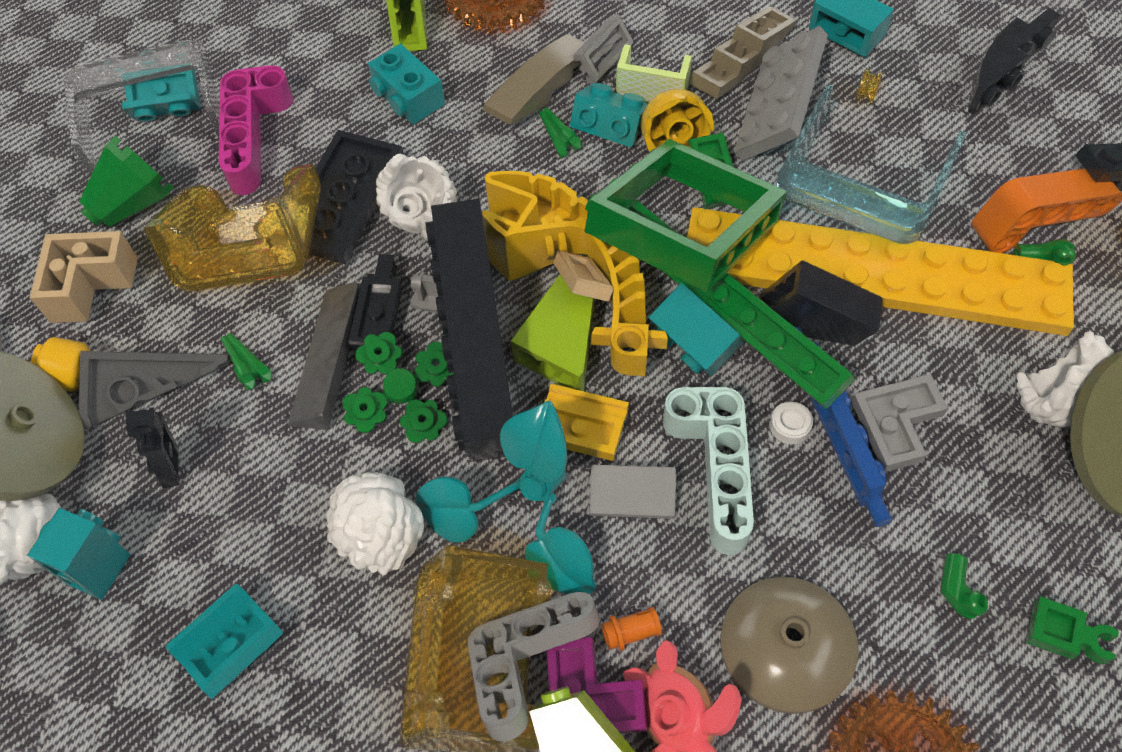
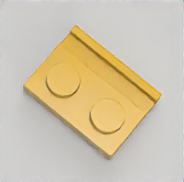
M550 384L545 402L552 401L563 428L567 450L614 461L625 418L628 414L629 402Z

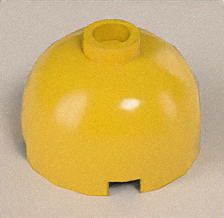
M669 89L659 93L650 100L642 114L641 120L642 135L649 151L658 148L668 139L687 146L689 139L710 135L711 130L713 132L715 126L712 113L697 94L686 89Z

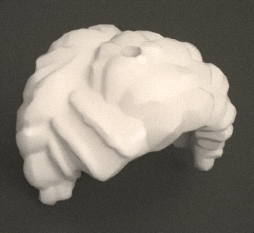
M396 154L386 164V167L380 171L376 179V201L380 206V213L388 216L393 226L413 234L421 233L425 240H428L425 222L433 221L431 206L457 202V190L454 187V182L449 178V173L436 160H429L426 156L416 159L413 156L407 157L404 154Z
M1091 331L1085 332L1084 337L1079 339V345L1073 346L1065 358H1059L1056 365L1049 369L1039 370V374L1034 372L1028 375V377L1024 372L1016 374L1018 380L1016 387L1021 396V406L1038 423L1070 427L1074 406L1082 386L1092 371L1106 358L1113 355L1114 351L1106 344L1104 337L1094 335Z
M378 472L352 475L344 479L330 496V508L326 515L328 522L326 526L329 530L327 540L337 548L339 556H348L350 564L355 566L356 569L362 570L368 567L371 573L378 571L381 575H386L390 571L402 568L405 560L415 552L418 539L422 537L424 532V518L420 508L413 503V500L404 496L405 488L402 480Z
M44 494L27 500L0 501V585L5 580L25 579L31 574L40 573L45 570L29 558L27 554L37 541L44 524L52 519L58 508H61L52 494Z

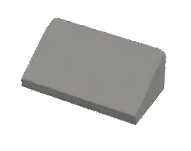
M624 465L591 466L590 516L675 519L676 468Z

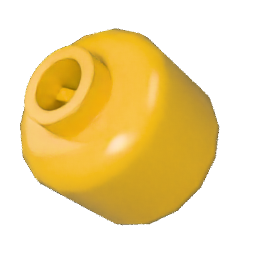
M52 337L47 339L44 344H38L35 347L30 363L49 374L65 391L75 392L79 390L80 352L90 351V348L84 342Z

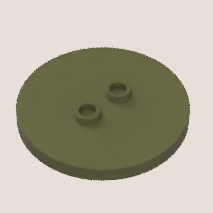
M0 351V501L27 500L55 489L75 469L84 449V427L73 400L55 379L34 364L15 355Z
M1122 351L1111 355L1101 362L1085 381L1074 406L1070 432L1072 457L1083 486L1101 507L1122 517Z

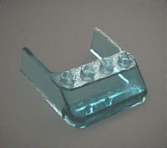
M827 84L781 167L776 186L787 191L785 200L896 243L909 244L915 242L920 237L967 133L959 131L928 200L923 203L911 201L806 161L804 156L822 125L829 107L834 86Z

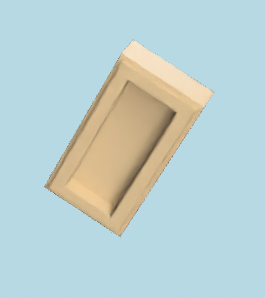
M557 251L553 264L572 293L609 302L613 288L592 258Z

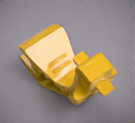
M495 171L486 174L485 185L489 211H482L489 262L504 277L511 281L553 264L557 251L587 254L592 258L613 288L610 297L612 328L595 327L591 334V345L611 346V365L620 374L645 376L647 349H667L668 338L665 331L648 330L649 325L645 324V284L643 273H640L638 258L585 233L588 213L585 207L588 200L582 196L578 198L577 192L562 182L557 183L555 178L538 173L533 176L531 172ZM629 347L635 349V351L627 352L622 349Z

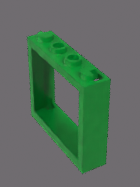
M668 139L658 148L652 149L641 161L634 163L620 177L614 178L599 193L593 194L589 198L585 210L588 211L585 233L708 292L778 222L787 191ZM667 176L744 211V213L708 247H705L626 209V207L660 179Z

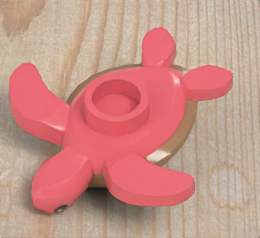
M665 640L656 652L657 663L653 664L648 672L643 668H630L625 670L623 674L625 681L641 679L644 682L648 721L647 733L658 745L650 752H717L715 747L712 746L715 736L727 734L736 723L742 700L740 691L735 685L728 684L723 688L718 699L713 704L712 698L703 683L688 670L677 666V648L672 642Z

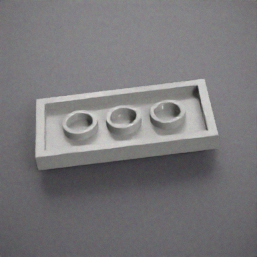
M821 26L808 32H801L792 40L780 46L771 47L764 54L734 153L742 161L799 137L828 34Z

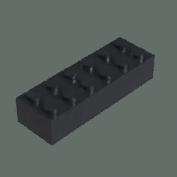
M480 199L432 205L433 221L425 222L433 258L430 259L434 284L436 283L438 294L436 306L443 331V336H441L444 360L447 362L448 372L454 373L453 375L446 376L448 393L454 412L459 411L460 415L452 416L456 442L458 441L459 451H467L470 462L506 457L501 447L500 433L506 421L513 417Z

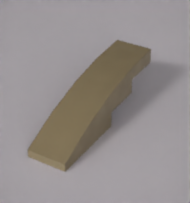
M771 6L736 25L731 39L714 48L711 61L692 72L689 84L718 99L750 74L762 62L764 54L771 47L778 46L794 28L797 20Z
M566 34L544 47L527 60L485 102L483 111L512 125L548 105L551 101L552 91L570 82L573 69L582 64L581 61H575L572 55L585 42Z

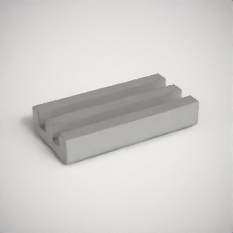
M612 15L572 56L575 61H581L582 64L579 68L582 73L587 72L586 80L588 84L597 83L620 58L624 44L632 45L634 41L620 15ZM621 36L622 40L595 68L594 64L604 53H607L613 47V44Z

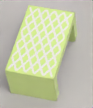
M624 44L617 65L616 93L621 95L625 93L636 94L644 98L643 102L649 103L659 93L669 89L688 90L692 56H684L680 73L631 65V45Z

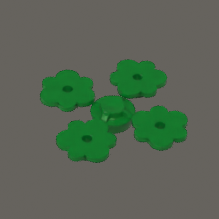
M384 332L378 337L374 334L367 335L364 339L365 345L360 346L356 350V359L359 363L365 365V370L368 374L373 375L379 371L386 375L383 382L384 394L381 392L372 393L368 387L360 388L357 394H348L343 399V408L347 411L344 415V421L348 425H355L361 433H370L375 428L376 423L381 424L386 420L384 409L387 406V399L396 404L408 402L406 405V415H403L400 419L402 428L407 429L406 436L408 440L412 443H421L425 438L428 441H435L439 436L438 430L443 429L447 424L446 414L438 410V405L434 400H427L423 403L420 400L412 399L418 393V380L421 382L430 381L434 387H440L444 384L445 380L447 381V375L454 374L448 372L442 343L432 342L428 345L426 351L417 353L416 361L419 365H417L414 375L406 369H396V360L402 357V350L399 346H396V338L393 334ZM378 351H382L381 354L376 355ZM435 362H439V365L434 366L433 364ZM367 406V410L362 411V408ZM421 418H426L424 422H419Z

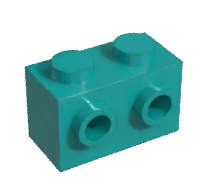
M816 0L812 10L809 29L812 30L821 26L828 34V39L866 57L887 35L894 9L877 0Z
M401 43L368 62L371 75L369 84L373 92L378 97L383 96L390 103L393 111L398 116L403 115L411 124H416L445 105L441 79Z
M682 282L648 317L656 327L654 330L666 332L668 338L667 348L669 349L675 344L684 353L680 359L697 375L703 370L712 377L744 344L741 335Z
M58 508L52 519L45 523L40 530L38 539L27 556L64 584L102 600L131 554L119 544L121 537L103 527L104 521L98 516L83 509H80L77 514H73Z

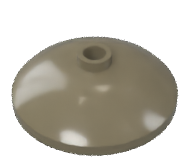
M774 577L761 580L743 590L734 599L724 617L720 634V646L725 667L738 688L750 699L765 708L789 714H802L821 709L841 695L854 675L858 662V640L854 625L848 613L836 598L814 583L794 577ZM789 628L798 630L802 639L800 641L790 640L786 635V630Z

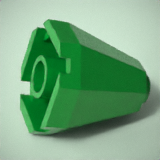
M114 136L105 145L79 200L84 206L80 212L97 227L102 222L110 227L162 200L174 189L168 181L161 186L159 183L163 177L128 146L123 150L119 149L117 145L121 140L117 136Z

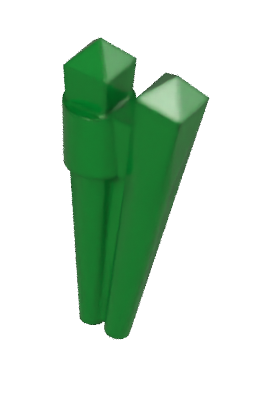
M548 107L544 111H539V115L560 159L569 155L567 151L569 146L574 151L581 149L582 143L579 136L570 127H567Z
M228 333L227 337L222 336L220 338L234 365V372L239 382L244 385L245 390H251L256 387L255 378L259 377L263 383L271 381L273 378L271 370L232 333Z

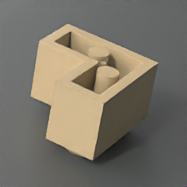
M121 231L45 234L30 299L50 323L88 321L95 290L132 288L138 257Z

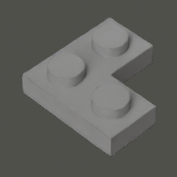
M931 374L854 393L851 400L877 460L882 464L885 472L923 462L927 454L912 424L942 417L948 410Z

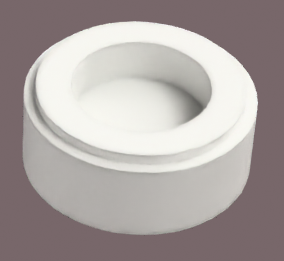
M791 401L778 405L774 409L770 420L772 434L779 441L786 444L803 442L809 436L813 426V416L809 409L798 402Z

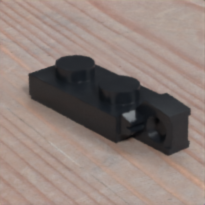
M379 254L375 274L368 273L367 277L362 278L348 340L351 351H356L360 346L365 345L364 339L367 335L374 334L378 337L384 332L391 334L394 332L403 288L402 277L396 276L398 267L395 265L394 255Z
M154 407L149 408V410H126L127 434L129 437L136 438L139 455L146 456L149 474L156 475L162 488L179 486V448L162 412H156Z

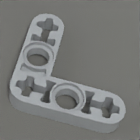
M585 592L570 593L484 623L471 632L468 638V650L479 714L489 736L494 740L502 742L512 740L520 736L529 723V714L517 661L593 633L599 625L600 617L591 595ZM581 613V615L574 617L575 614ZM558 620L559 624L554 625L553 621ZM534 625H544L543 630L532 636H524L528 628ZM493 643L496 655L488 656V645ZM501 672L508 673L507 678L502 683L493 686L486 685L493 675ZM506 702L509 709L507 710V717L502 719L498 704Z

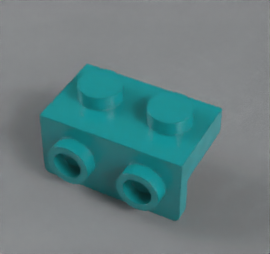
M192 66L123 76L127 101L122 102V110L137 121H153L157 118L156 116L166 114L175 117L187 116L191 113L190 111L201 109L196 74Z
M593 83L576 93L570 127L632 147L636 142L639 126H641L642 114L648 103L643 102L644 98L632 93L621 95L612 92V88L606 84Z
M235 584L166 645V649L186 669L200 689L209 698L213 699L284 632L239 584Z

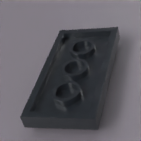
M337 130L277 234L276 239L279 246L346 265L378 205L376 201V179L390 159L396 154H404L402 146Z

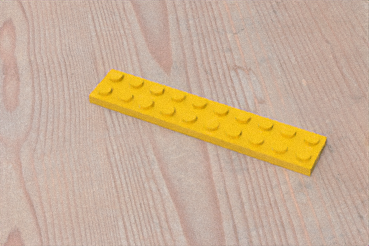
M693 207L687 238L708 247L742 214ZM778 220L727 272L742 285L767 289L803 260L881 296V307L1068 336L1074 328L1073 264L1063 266L1050 260Z

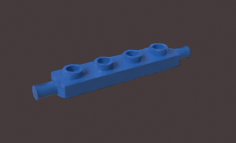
M795 327L797 330H799V331L802 333V330H801L800 327ZM844 391L827 410L810 397L860 505L867 506L875 527H883L891 523L893 518L882 499V491L886 486L885 470L878 460H874L868 448V437L864 427L855 422L850 411L851 404L848 394Z

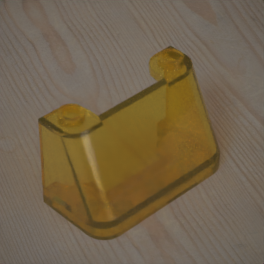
M313 163L291 168L283 178L284 191L279 197L258 203L227 208L223 198L212 187L198 185L183 188L143 228L170 281L184 291H198L299 273L309 258L321 189L320 180Z
M445 545L423 565L418 575L414 595L400 730L403 748L465 752H535L539 750V742L530 711L536 705L527 704L529 657L517 661L529 714V723L520 736L509 741H497L489 736L479 714L468 650V638L472 631L484 623L549 601L551 583L547 580L546 563ZM530 628L525 631L524 636H530ZM493 643L488 645V656L496 655ZM501 672L493 675L486 685L493 686L502 683L507 678L508 673ZM506 702L499 703L503 719L507 717V710L509 708Z

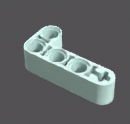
M727 387L676 388L666 397L663 417L664 429L675 438L704 439L711 544L722 554H738L747 546L754 523L743 397L736 390ZM677 410H685L689 412L691 415L683 417L678 416L674 412ZM725 410L731 413V416H721L715 411ZM729 447L735 453L730 455L723 454L717 448ZM724 484L732 485L738 490V493L727 494L719 486ZM734 514L732 525L733 531L736 534L730 533L729 527L725 526L728 515Z

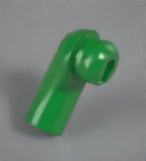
M1057 239L1039 244H1016L1013 249V255L1050 260L1063 266L1071 264L1076 258L1074 244L1066 239Z
M955 553L946 554L940 585L941 594L956 613L964 618L974 619L977 616L984 615L988 609L987 598L983 594L980 595L978 591H972L965 583L968 558Z

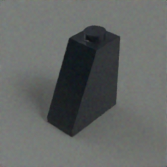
M803 260L759 294L761 301L792 326L800 327L802 333L807 338L855 346L879 331L882 324L881 296Z

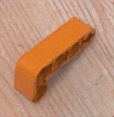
M1085 168L1019 177L1006 182L995 191L973 218L971 226L990 252L1004 253L1013 248L1031 228L1099 217L1110 212L1122 201V192L1113 182H1095Z

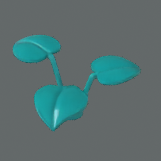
M546 401L532 409L514 415L506 421L501 429L500 443L507 460L517 468L526 469L522 476L514 483L476 503H471V494L468 486L464 482L452 477L434 478L418 490L416 504L420 508L425 521L439 536L445 540L457 543L469 540L477 532L478 519L474 511L482 510L518 489L521 490L524 497L531 501H544L535 530L538 539L530 542L525 548V557L529 569L542 584L560 593L585 592L590 594L597 588L594 581L592 556L582 538L575 532L562 527H553L545 532V525L552 504L557 500L553 492L564 482L567 465L565 436L552 401Z

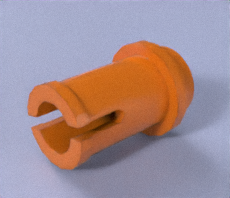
M649 607L647 610L618 619L612 615L608 617V622L601 624L608 649L617 648L619 652L625 650L624 645L662 635L660 620L654 607Z

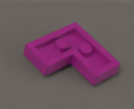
M592 637L581 638L547 650L549 691L566 686L569 687L571 694L584 690L620 734L648 731L644 682L640 679L598 684L595 641Z

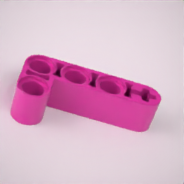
M269 65L229 71L221 78L219 165L230 189L235 194H251L258 189L261 183L260 114L285 111L293 104V95L285 72L281 67Z

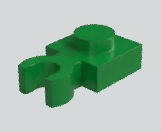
M1040 596L1033 604L1026 644L1071 660L1078 657L1080 651L1083 650L1084 654L1093 662L1108 664L1115 659L1116 654L1102 649L1098 644V638L1111 642L1118 637L1119 631L1104 624L1095 627L1085 625L1087 612Z

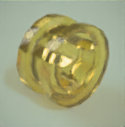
M866 68L856 98L867 97L868 102L873 103L883 72L872 74L871 69Z

